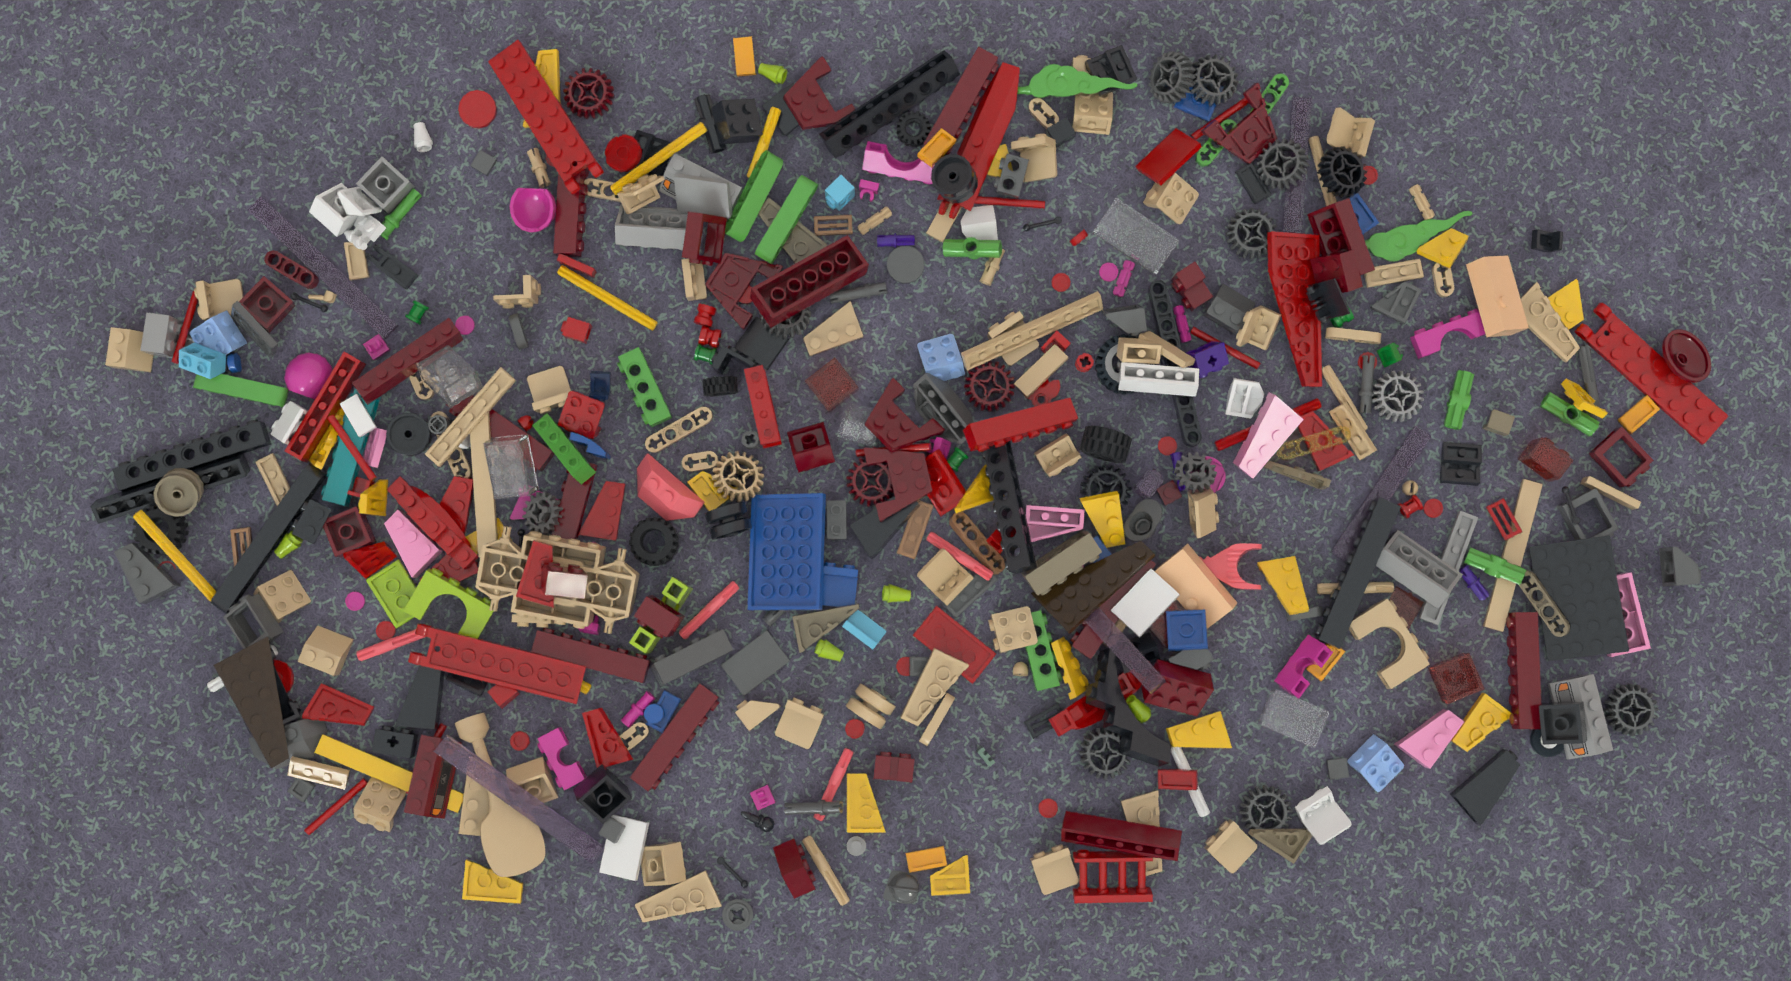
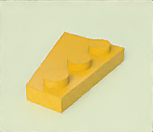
M1118 491L1079 498L1106 548L1124 545L1125 537Z
M1295 556L1257 562L1259 570L1263 572L1266 581L1272 586L1289 615L1309 611Z
M1481 693L1451 741L1462 750L1468 752L1485 739L1486 735L1493 730H1497L1503 722L1510 718L1512 713L1486 693Z
M466 859L462 899L522 903V882L510 877H500L492 869Z

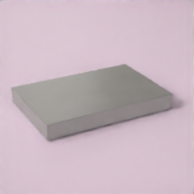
M676 173L674 184L678 211L703 213L726 218L732 216L729 181Z

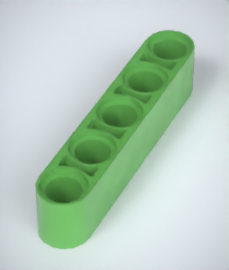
M767 150L761 154L732 211V216L726 223V235L739 242L745 240L783 166L781 158Z
M803 175L798 178L755 251L756 256L770 264L775 261L819 184Z
M196 374L193 388L199 390L203 389L213 393H221L255 402L258 401L282 408L286 404L289 392L287 388L220 374L212 379Z

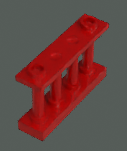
M763 365L744 369L760 444L763 446V449L782 445L766 371Z
M1081 849L1073 852L1074 863H1079V887L1073 888L1074 903L1153 902L1151 888L1146 886V861H1153V857L1121 851H1088ZM1087 862H1099V886L1097 888L1087 887ZM1107 862H1118V886L1116 888L1107 887ZM1126 862H1138V886L1136 887L1126 886Z

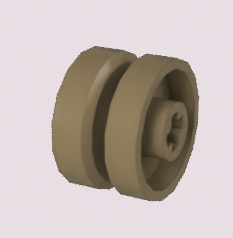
M185 468L170 470L155 487V503L165 514L174 517L191 513L202 499L204 492L203 482L192 470Z

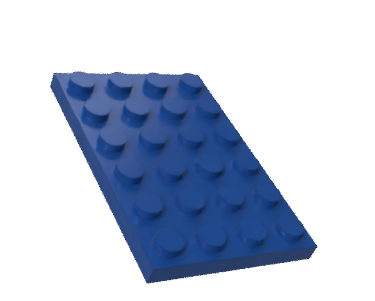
M826 494L755 495L752 498L747 610H822Z

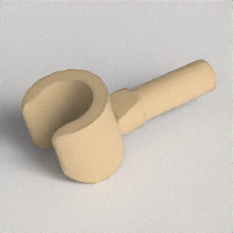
M326 290L324 296L309 294L308 298L334 303L337 294Z

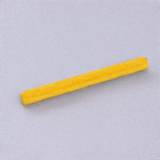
M699 122L610 186L612 192L617 195L618 192L623 190V186L635 183L638 178L646 175L673 156L674 153H677L704 134L707 128L702 122Z
M561 265L557 273L561 277L653 331L656 328L657 321L564 265Z
M143 510L136 512L133 518L204 596L211 601L217 591Z

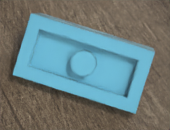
M859 610L855 611L842 626L871 649L876 647L886 633L885 629Z

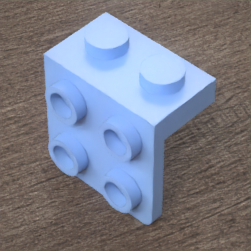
M227 310L211 317L190 331V336L195 343L226 355L247 344Z
M947 334L917 344L925 373L928 372L943 381L965 375L963 361L953 334Z
M1374 734L1347 760V763L1362 774L1377 792H1380L1404 768V764L1388 744Z

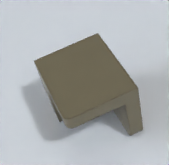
M1494 409L1491 411L1488 423L1483 425L1482 429L1501 436H1507L1510 433L1515 416Z

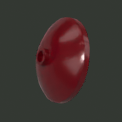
M1682 329L1673 330L1665 336L1662 352L1669 369L1676 376L1688 382L1697 383L1706 379L1711 371V359L1700 339Z

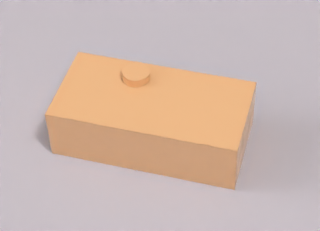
M1488 256L1466 264L1486 337L1509 336L1528 329V323L1509 257Z
M1188 543L1154 571L1180 594L1177 600L1185 610L1205 609L1207 629L1233 610L1237 604L1236 600Z

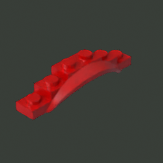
M401 476L386 489L417 525L464 570L478 558V554L471 548L469 541L453 518L431 496L417 487L410 486Z
M1144 667L1118 675V681L1125 701L1129 696L1134 695L1146 680L1148 674ZM1084 695L1048 720L1059 737L1071 729H1082L1103 719L1105 710L1086 704L1087 696Z

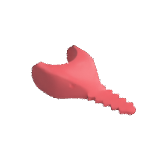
M1234 544L1211 558L1209 556H1206L1205 559L1200 557L1216 578L1227 586L1240 590H1261V585L1245 582L1240 577L1237 567L1240 558L1245 553L1251 550L1262 549V544Z

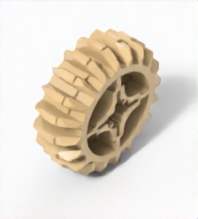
M736 451L734 456L729 452L727 457L722 456L721 461L716 462L717 467L713 468L715 475L712 476V480H716L713 486H720L717 493L724 492V499L728 495L731 496L730 502L737 498L739 503L742 497L745 501H748L749 496L754 498L755 492H760L759 486H762L764 483L760 479L764 478V474L759 472L763 468L760 466L756 467L759 461L755 460L753 462V455L747 458L746 452H743L742 456H739V451ZM738 464H742L748 469H742ZM730 465L731 474L727 478H723V470ZM735 474H738V476L741 475V480H738V478L736 479L734 477ZM752 475L753 484L746 489L745 479ZM728 485H735L738 490L732 489Z

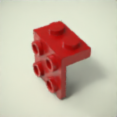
M572 390L567 395L558 426L563 427L567 431L581 434L588 439H594L601 430V427H598L605 404Z

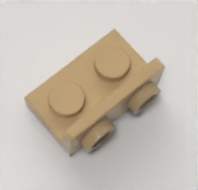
M682 259L687 300L706 299L707 292L703 264L689 263V259Z

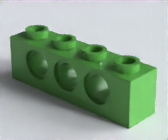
M638 347L618 356L620 360L617 363L621 373L625 372L628 377L625 382L629 390H634L636 396L633 399L637 407H641L644 412L641 416L645 424L654 427L673 418L641 349ZM634 367H640L641 369L637 376L631 374V370ZM642 384H648L649 388L645 393L639 392V387ZM656 401V408L648 410V402Z
M547 413L532 425L568 472L581 485L596 473L572 441L569 440V437Z
M1041 610L1031 612L1034 626H1038L1041 633L1037 637L1038 642L1035 645L1026 646L1025 648L1036 691L1060 686L1059 681H1062L1060 670L1055 668L1054 663L1057 660L1054 651H1051L1050 648L1052 643L1051 634L1046 632L1045 625L1048 624L1046 614H1042ZM1039 644L1043 645L1046 649L1042 656L1037 655L1035 652V648ZM1044 663L1050 666V672L1046 675L1040 672V666Z

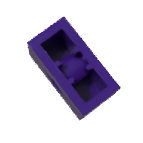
M1212 341L1186 352L1195 358L1194 364L1186 368L1199 369V378L1208 376L1209 372L1220 371L1223 366L1229 364L1224 342Z

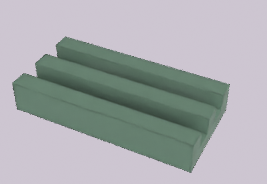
M982 745L976 749L988 766L991 767L995 763L992 758L988 760L990 755L987 751L983 754L985 749Z

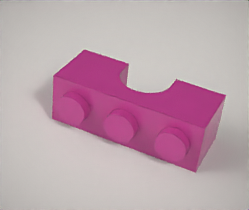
M1307 635L1274 681L1282 689L1299 699L1310 685L1303 677L1305 668L1313 664L1322 668L1333 652L1324 643Z
M561 727L538 738V748L542 754H546L548 758L546 763L551 771L554 770L557 776L555 780L559 788L563 787L564 790H567L587 778L579 761L572 765H566L560 760V751L570 744Z

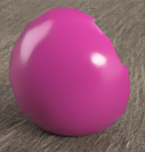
M517 188L510 202V213L514 223L520 229L527 232H538L548 227L556 213L555 198L548 189Z
M300 354L290 361L285 370L284 379L286 387L289 391L316 399L333 371L332 366L326 358L319 354Z

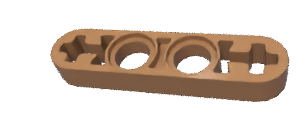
M964 512L954 513L949 520L951 528L982 565L993 571L994 575L1001 573L1005 569L1002 556L988 544L986 537ZM961 518V523L957 524L956 520ZM968 531L975 534V540H970L967 537ZM980 546H985L987 548V555H983L980 553ZM998 562L999 566L994 568V563Z

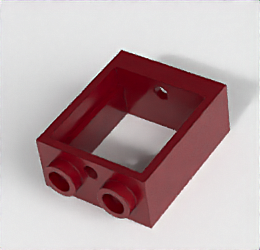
M688 211L682 258H689V263H701L713 266V262L721 263L727 218ZM703 222H707L708 228L704 256H701L699 251Z
M1622 426L1615 428L1588 453L1619 487L1631 486L1637 480L1635 477L1650 469L1649 464L1654 461ZM1620 438L1642 460L1625 478L1603 455Z

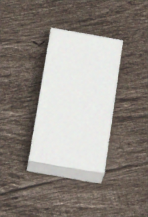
M358 394L340 403L359 437L377 428Z

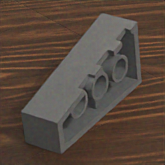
M716 628L706 633L708 637L702 640L698 637L690 641V646L683 648V646L672 650L673 654L668 657L665 654L655 659L656 663L650 668L660 688L668 682L675 681L686 675V673L692 672L704 666V664H708L733 651L724 630L718 631Z

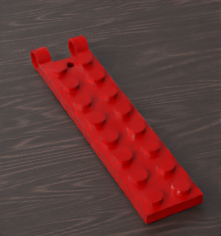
M516 40L488 61L572 195L581 190L574 178L581 171L588 167L595 178L604 173L521 41Z
M1599 303L1593 312L1604 321L1602 326L1593 333L1590 327L1582 323L1575 330V334L1642 393L1648 395L1659 408L1701 445L1705 444L1728 418V415L1691 382L1676 376L1669 369L1661 355L1614 315L1606 304ZM1604 331H1608V336L1604 334Z
M417 624L415 634L429 637L431 641L427 656L418 652H410L409 663L573 704L578 702L586 671V666L434 628L426 624ZM439 646L440 651H436L435 647Z

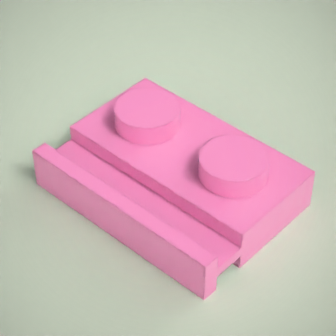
M376 428L369 433L363 458L371 467L378 468L387 437V430Z

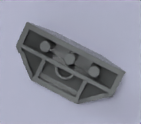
M928 372L925 373L913 384L915 408L926 422L934 418L945 429L943 434L938 435V437L961 445L966 441L963 429L968 424L973 423L971 412L947 382Z
M303 719L285 725L284 731L289 759L273 768L279 769L288 766L292 756L302 759L314 757L316 754L314 752L322 734L326 735L328 733L325 721ZM248 738L254 757L268 764L254 738Z

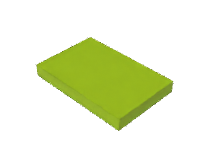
M399 559L366 580L396 629L415 618L403 611L414 593L416 585Z

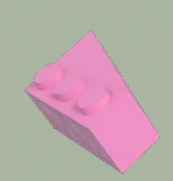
M1025 506L1031 542L1083 529L1084 510Z
M397 510L384 523L412 578H418L444 551L401 510Z
M1442 709L1394 745L1423 767L1431 769L1464 721L1451 711Z

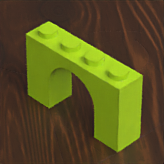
M436 568L426 570L403 611L421 620L437 596L442 594L455 595L463 601L467 610L466 620L458 634L479 638L494 613L493 610H489L491 599L478 596V592L470 587L464 588L460 586V582L450 577L448 579L442 576L443 572Z
M672 577L662 592L664 596L661 601L679 611L693 588ZM640 626L629 643L645 654L652 653L661 638L653 633L654 629L651 627Z

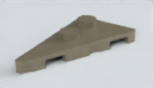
M1268 461L1263 466V468L1320 490L1328 488L1331 483L1330 479L1315 473H1307L1305 469L1297 466L1291 468L1272 461Z
M859 603L793 615L799 653L805 651L810 645L860 608Z
M1250 829L1248 832L1252 837L1293 864L1312 838L1308 829Z

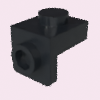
M1532 230L1531 249L1542 252L1562 250L1563 232Z

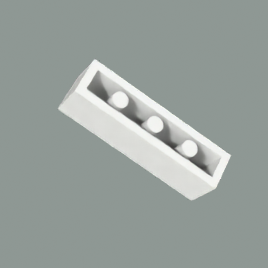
M1121 362L1118 390L1196 397L1199 386V369Z

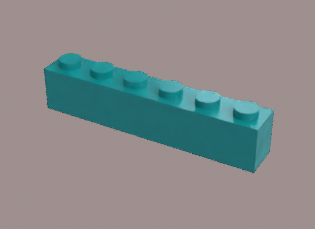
M354 389L349 398L358 394L374 421L381 397L367 405L357 390ZM344 414L343 422L345 423L343 429L363 456L369 433L359 437L348 417ZM338 435V447L333 451V464L327 471L328 481L323 486L321 495L324 501L349 507L352 495L347 494L348 490L352 491L360 466Z

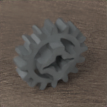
M1188 452L1187 458L1182 455L1180 461L1177 460L1174 469L1176 474L1175 480H1180L1179 486H1186L1185 491L1191 488L1192 493H1195L1196 489L1202 493L1204 488L1208 490L1210 485H1213L1217 474L1214 471L1216 465H1210L1212 459L1206 460L1205 454L1200 457L1198 452L1195 453V456Z
M536 492V496H530L531 501L525 502L528 506L523 508L526 514L522 518L527 519L524 524L530 526V531L548 534L549 530H555L554 525L560 524L557 520L562 518L559 511H562L563 508L558 507L560 501L555 500V495L547 492Z

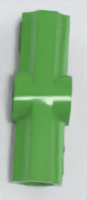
M973 237L965 240L945 239L943 242L944 257H968L972 260L980 257L1000 258L1002 255L1001 240H977ZM971 246H976L975 250L969 251V248Z
M1461 370L1456 372L1453 389L1449 392L1450 399L1447 402L1448 409L1443 425L1447 428L1461 430L1465 411L1469 408L1471 402L1470 390L1474 374Z
M1551 392L1544 397L1540 405L1541 408L1558 417L1563 423L1573 426L1589 437L1597 430L1600 423ZM1567 410L1573 413L1572 419L1567 417Z
M1470 548L1464 562L1484 570L1483 572L1496 578L1501 577L1518 585L1521 584L1526 573V569L1511 564L1504 558L1493 554L1489 555L1474 548Z

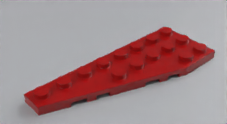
M1268 232V273L1301 386L1322 387L1321 322L1317 320L1315 314L1317 310L1312 309L1317 304L1311 305L1306 295L1308 285L1315 284L1310 259L1320 256L1319 235Z

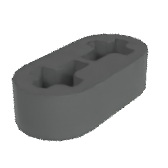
M519 313L510 315L509 321L518 349L521 350L529 347Z
M1322 606L1309 608V611L1305 613L1289 615L1286 612L1287 622L1322 616L1323 610Z

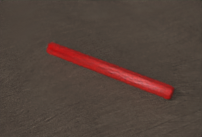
M1314 399L1292 410L1301 417L1309 412L1320 409L1322 405L1319 399ZM1251 426L1215 441L1216 449L1221 451L1246 440Z

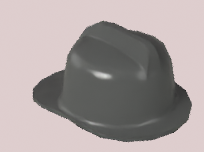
M1145 499L1139 502L1124 524L1125 535L1132 541H1143L1154 535L1156 527L1162 518L1161 505L1153 499Z
M891 871L883 898L890 902L903 904L916 902L919 892L917 875L909 872Z

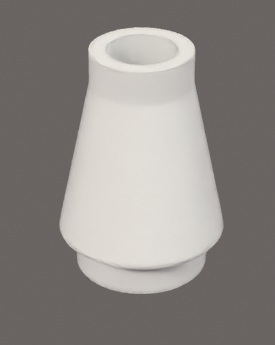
M415 123L413 125L414 147L418 152H427L432 149L433 142L425 127V123Z

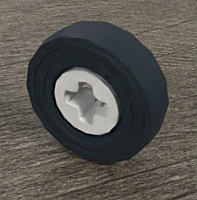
M1541 729L1532 730L1530 744L1536 753L1544 757H1554L1563 751L1564 744L1542 745Z

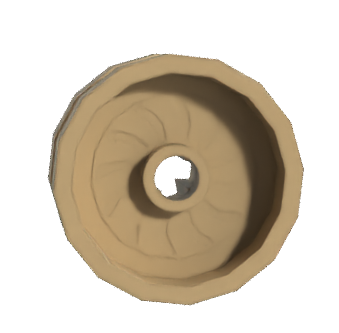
M860 683L855 692L856 695L863 699V702L856 698H850L846 707L875 727L882 729L886 720L878 711L880 710L886 715H891L896 706L887 701L886 697L874 689H869Z

